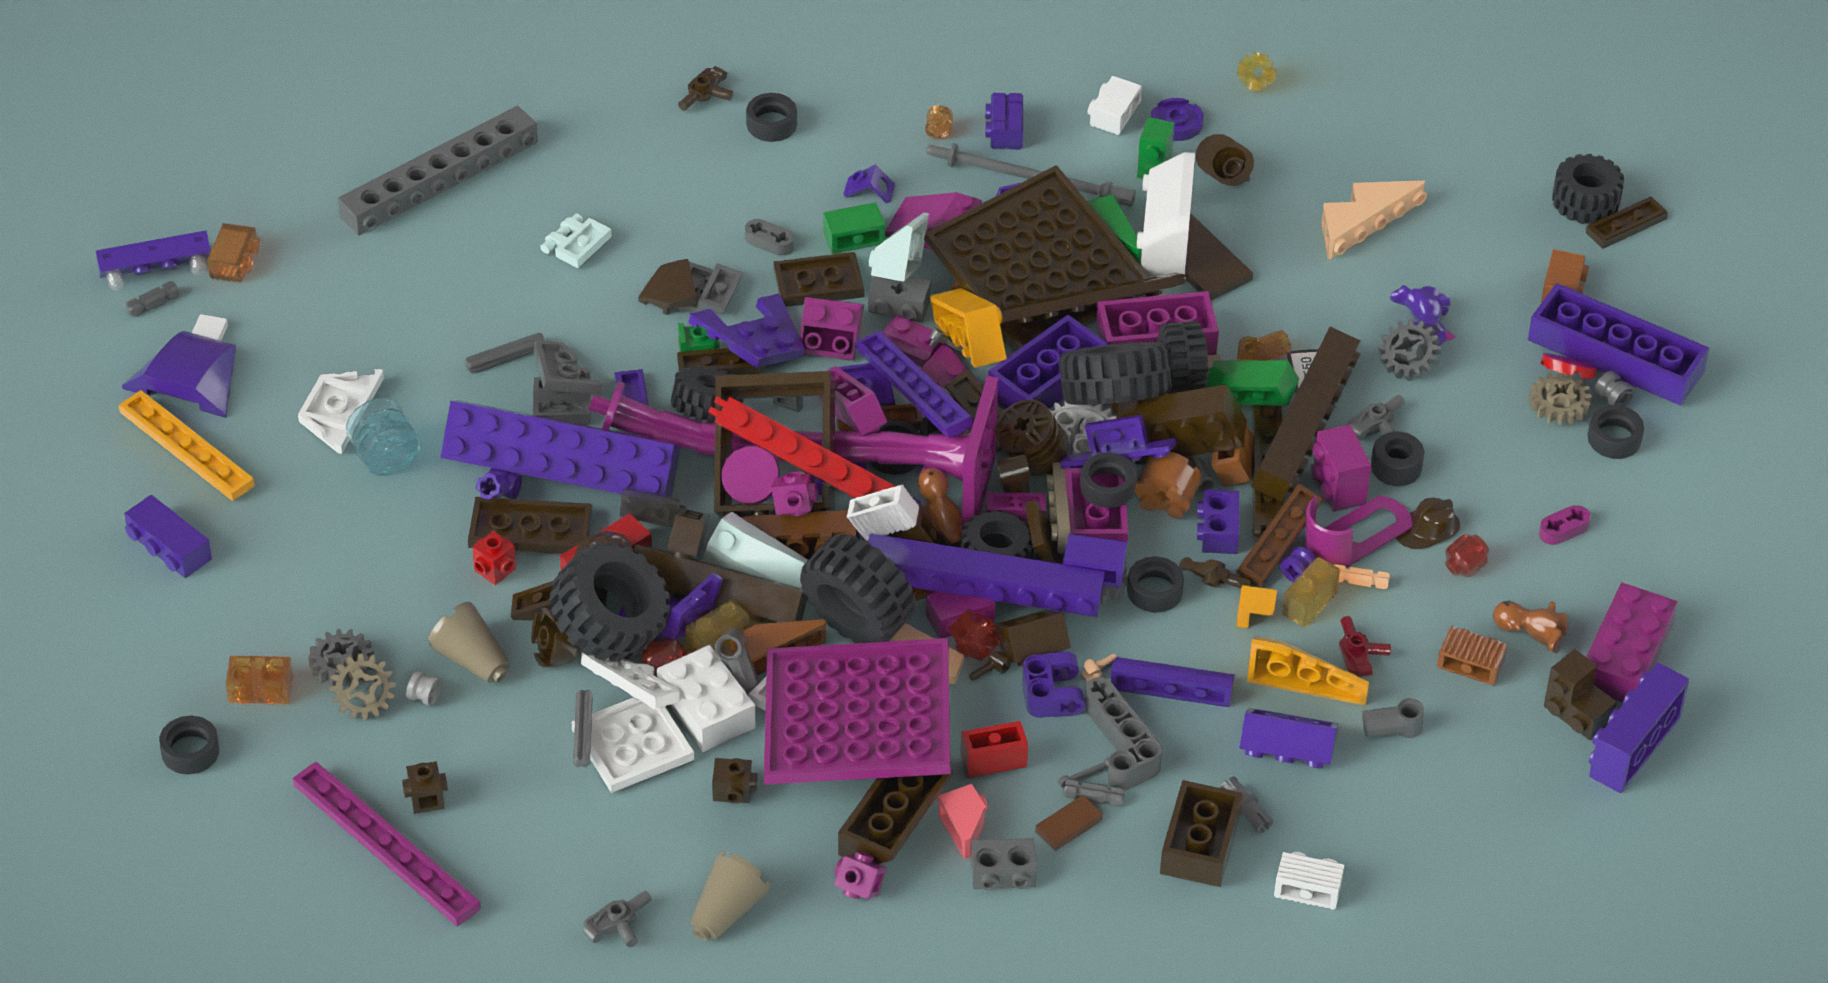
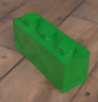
M1214 360L1205 388L1228 385L1238 405L1288 406L1299 377L1289 361Z

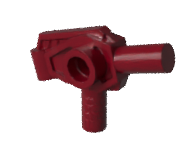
M1344 616L1340 620L1344 637L1340 640L1339 647L1348 672L1354 673L1358 677L1370 676L1373 674L1368 660V654L1390 656L1391 644L1368 643L1366 635L1356 632L1352 618Z

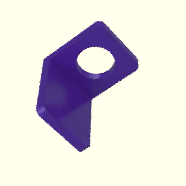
M875 164L867 169L858 170L850 176L843 195L847 198L870 187L885 203L891 202L895 183ZM879 179L884 181L887 188L886 192L881 189Z

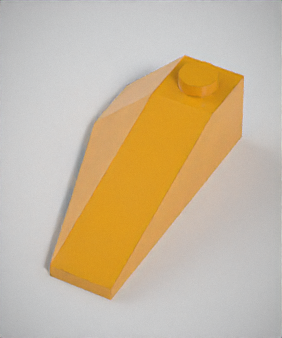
M1255 636L1252 639L1247 682L1366 705L1369 681L1287 642Z

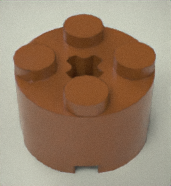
M1170 452L1169 455L1160 458H1153L1150 455L1136 483L1135 492L1140 499L1139 505L1147 511L1159 509L1167 512L1173 518H1182L1183 514L1188 511L1202 479L1200 470L1196 466L1193 470L1187 464L1189 461L1187 458L1174 452Z

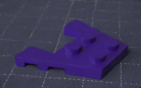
M779 294L758 298L756 308L765 317L757 320L743 321L739 324L727 326L712 309L690 313L688 323L695 328L700 325L707 330L708 337L713 340H723L729 344L728 350L756 368L800 358L804 351L803 344Z

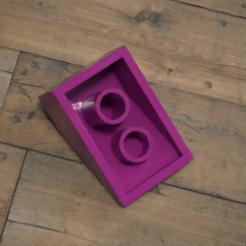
M958 192L905 197L885 230V236L890 237L922 213H929L926 231L928 232L982 204V200ZM925 242L924 248L932 250Z

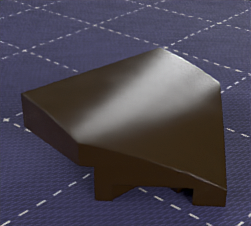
M677 260L661 265L642 290L638 301L645 305L649 302L663 309V314L668 315L669 309L697 305V296L689 260Z

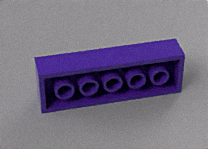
M1558 283L1554 285L1532 315L1528 341L1568 358L1591 364L1603 373L1611 370L1615 371L1622 381L1680 406L1704 373L1709 353V347Z

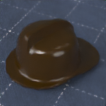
M1213 134L1202 140L1196 150L1198 166L1218 182L1227 186H1238L1245 181L1249 182L1251 180L1250 174L1254 169L1253 154L1231 137L1224 134Z
M1432 497L1421 501L1416 510L1410 512L1412 528L1398 536L1396 540L1405 547L1423 549L1456 535L1460 530V521L1457 515L1454 514L1451 499L1443 500Z

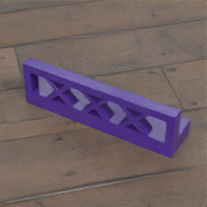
M1116 657L1115 661H1113L1111 683L1118 691L1230 707L1235 674Z

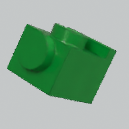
M678 323L680 352L720 348L719 340H713L708 337L707 330L700 325L695 328L693 326H684V323Z

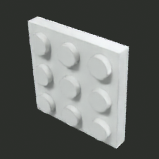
M633 697L592 713L590 760L611 793L694 760V751L666 707L663 709H653L645 702ZM572 721V731L574 732L575 721Z

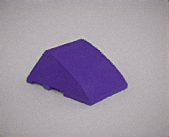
M187 331L179 332L147 364L122 385V389L135 393L142 390L148 396L151 391L199 403L200 411L226 418L236 345Z

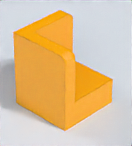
M1242 585L1236 627L1248 628L1250 613L1274 615L1277 590Z

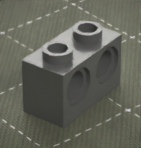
M1034 838L972 840L971 868L973 889L993 890L997 888L1023 889L1026 887H1036L1037 864Z

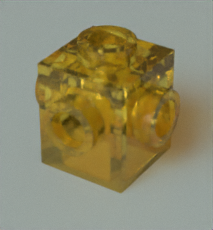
M1253 52V56L1245 55L1244 60H1240L1237 76H1240V82L1246 84L1245 89L1261 92L1262 87L1269 89V84H1274L1277 68H1274V62L1268 60L1269 55ZM1257 68H1262L1263 70L1260 78H1256L1254 75V71Z

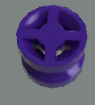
M1304 547L1296 548L1292 552L1291 557L1285 558L1281 563L1282 573L1289 581L1295 584L1303 583L1308 577L1307 574L1314 573L1318 568L1316 557L1310 550Z

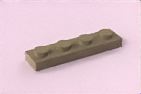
M1052 463V474H1047L1051 542H1057V553H1065L1068 535L1070 534L1065 468H1061L1060 463Z

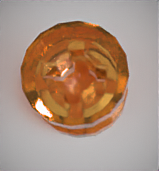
M942 105L931 107L927 112V122L925 125L927 135L939 140L949 137L952 132V111Z

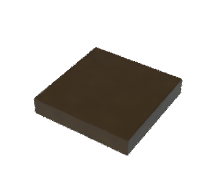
M1036 500L1025 503L1033 548L1042 561L1063 564L1061 553H1057V542H1051V525Z

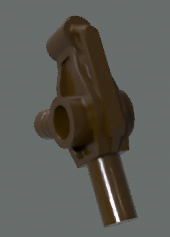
M717 66L706 68L688 84L689 94L678 103L679 108L686 111L696 101H707L712 96L731 101L733 90L718 87V84L726 79L727 71Z
M1185 557L1179 563L1181 570L1193 572L1195 575L1203 578L1202 583L1211 587L1219 588L1220 584H1228L1241 589L1242 585L1249 586L1251 582L1250 579L1232 574L1231 571L1225 569L1226 564L1217 560L1209 559L1206 562H1195L1191 558Z

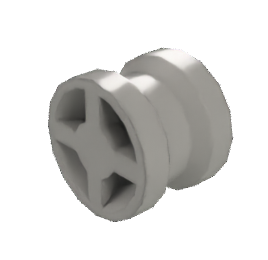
M419 670L414 672L407 686V698L413 701L419 699L422 700L424 705L433 706L440 695L442 680L436 676L427 677L424 672Z

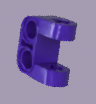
M1070 652L1031 655L1024 660L1022 687L1026 709L1031 716L1037 718L1072 716L1081 713L1085 709L1084 694L1080 688H1054L1053 683L1071 680L1078 675L1079 667L1076 655Z

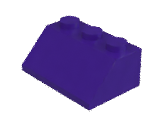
M1248 708L1244 716L1239 749L1246 750L1245 755L1263 758L1264 753L1276 755L1275 760L1293 763L1295 758L1306 760V766L1324 768V764H1331L1339 723Z

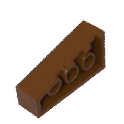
M848 510L808 512L802 516L775 514L744 516L743 518L808 560L832 536L839 534L854 535L860 540V533L847 518Z

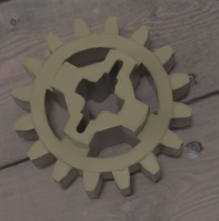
M1558 372L1557 377H1554L1551 373H1547L1546 379L1539 376L1537 383H1532L1528 400L1531 403L1530 409L1531 411H1538V418L1547 417V423L1549 424L1553 420H1557L1558 426H1561L1563 421L1573 425L1574 418L1582 421L1583 415H1588L1592 399V395L1589 394L1590 388L1589 386L1582 387L1583 380L1574 381L1571 374L1568 377H1563V374Z
M363 654L357 655L356 662L350 656L345 658L347 666L337 664L336 668L340 672L339 675L330 676V679L335 681L336 685L328 689L337 694L331 700L332 703L341 702L342 705L339 712L342 713L347 709L350 710L349 718L351 719L355 718L357 713H360L362 720L367 719L368 712H371L374 717L379 716L377 708L388 709L389 706L385 699H394L395 696L388 692L389 688L396 686L395 682H388V677L393 672L383 671L386 664L384 661L375 664L374 655H371L367 661H364ZM360 666L368 667L377 674L373 676L364 674ZM349 673L350 682L348 688L342 690L343 679ZM358 679L361 682L374 680V683L366 688V695L362 691L350 693L359 685ZM382 683V692L376 701L374 693L377 685ZM351 698L361 700L365 707H357L348 700Z

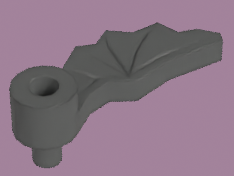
M938 328L933 329L930 335L932 339L929 344L930 346L935 347L936 343L940 342L960 351L964 349L962 346L956 347L950 337L944 336L945 332Z

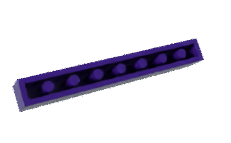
M871 533L869 535L868 542L874 548L877 547L883 552V555L890 558L898 570L904 573L906 581L910 582L914 588L988 598L993 601L1098 617L1105 571Z

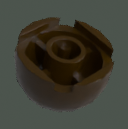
M552 607L541 608L543 612L535 614L532 624L531 641L532 644L537 643L539 653H534V657L538 664L544 668L564 666L575 660L581 650L576 644L573 646L567 641L569 637L565 632H560L557 627L559 622L553 618Z

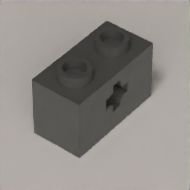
M875 276L868 294V312L890 317L900 315L911 321L922 323L930 303L931 280L910 276L903 282Z

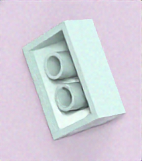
M922 213L883 241L875 250L871 251L869 267H872V276L904 282L921 267L925 244L924 236L927 231L929 213Z

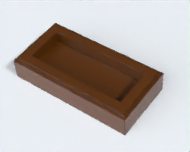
M1082 795L1038 823L1035 832L1056 851L1101 822L1103 813Z

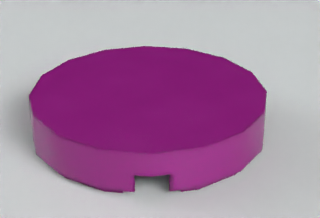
M746 446L734 451L726 459L722 468V483L725 491L734 500L745 505H757L767 501L772 496L771 487L775 477H780V468L776 459L767 450L757 446Z

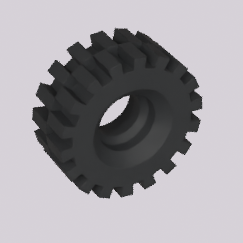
M689 366L687 370L684 368L680 369L675 375L671 396L672 407L676 408V411L679 413L684 412V416L688 418L693 416L695 420L701 421L704 419L708 423H713L715 416L708 413L710 407L715 408L716 376L734 374H727V371L722 369L717 371L714 367L705 369L704 366H697V368ZM735 399L743 404L744 399Z

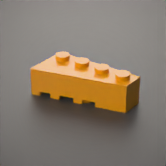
M962 288L930 296L935 324L945 332L947 337H951L952 343L956 347L962 346L964 348L962 349V354L965 358L971 357V364L974 368L1007 360L1000 327L1003 317L1000 308L996 304Z

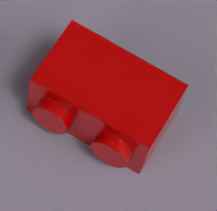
M1021 721L961 731L960 755L968 778L1027 767L1028 741Z

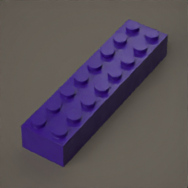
M456 400L450 401L440 458L659 502H669L672 497L681 444Z

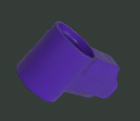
M491 468L482 478H478L476 489L479 490L481 497L491 500L501 497L516 499L521 489L522 476Z

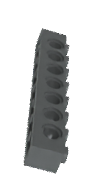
M517 105L338 197L340 218L359 236L538 143L537 123Z

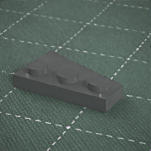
M535 340L534 354L544 391L554 394L571 392L600 395L602 384L598 380L590 378L591 372L586 367L581 368L577 364L578 358L563 342Z

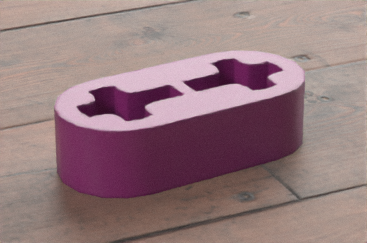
M1573 505L1543 518L1539 529L1540 539L1547 544L1556 545L1586 532L1589 528L1590 512L1585 507Z

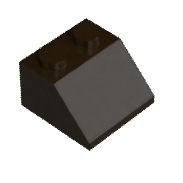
M1043 610L991 624L992 632L1002 652L1010 658L1009 662L1017 663L1018 666H1023L1024 660L1031 655L1058 653L1064 649L1071 648L1062 612Z

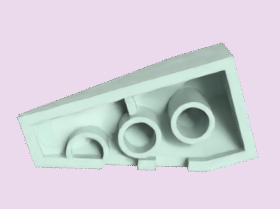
M731 512L719 522L707 544L703 561L801 588V569L808 559Z

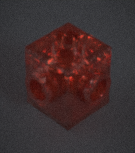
M967 609L948 628L957 643L955 645L957 651L966 658L971 657L982 661L1001 643L995 631L997 629L995 624L987 616Z

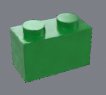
M1148 117L1140 136L1137 178L1143 179L1144 174L1149 175L1151 168L1172 158L1174 122Z
M876 202L823 212V233L832 254L878 246L885 241V223Z

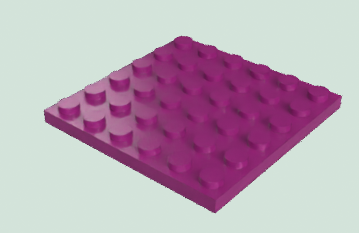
M948 638L767 649L764 744L765 785L951 774Z

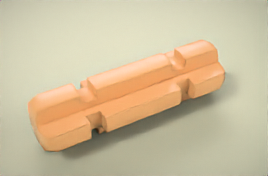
M1339 564L1333 566L1331 578L1334 582L1343 583L1346 580L1348 584L1371 587L1372 584L1376 585L1375 588L1378 589L1388 588L1390 579L1388 572L1378 571V573H1373L1374 570L1350 566V569H1345V565Z

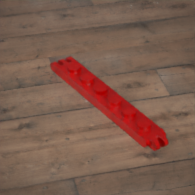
M719 397L715 398L714 403L722 407L721 412L713 407H710L708 413L717 418L715 423L767 450L774 456L854 499L896 487L731 397L728 398L727 402Z

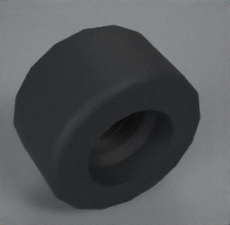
M1394 431L1381 435L1374 442L1371 458L1373 474L1378 480L1392 486H1406L1415 482L1420 477L1425 454L1423 444L1415 436L1405 432Z

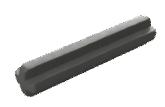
M538 332L468 356L465 359L466 367L470 373H474L534 352L535 340L545 341L542 333Z
M579 690L576 693L573 764L576 767H587L590 764L593 697L590 690Z

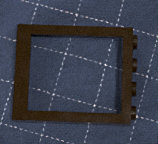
M830 371L716 376L715 398L719 397L726 402L729 397L733 399L823 396L822 447L835 453V377ZM715 403V409L721 412L722 407ZM715 423V514L719 518H723L731 512L741 518H744V516L775 515L774 504L732 505V497L725 491L722 483V468L726 459L732 454V432ZM822 481V502H814L809 512L835 511V488Z

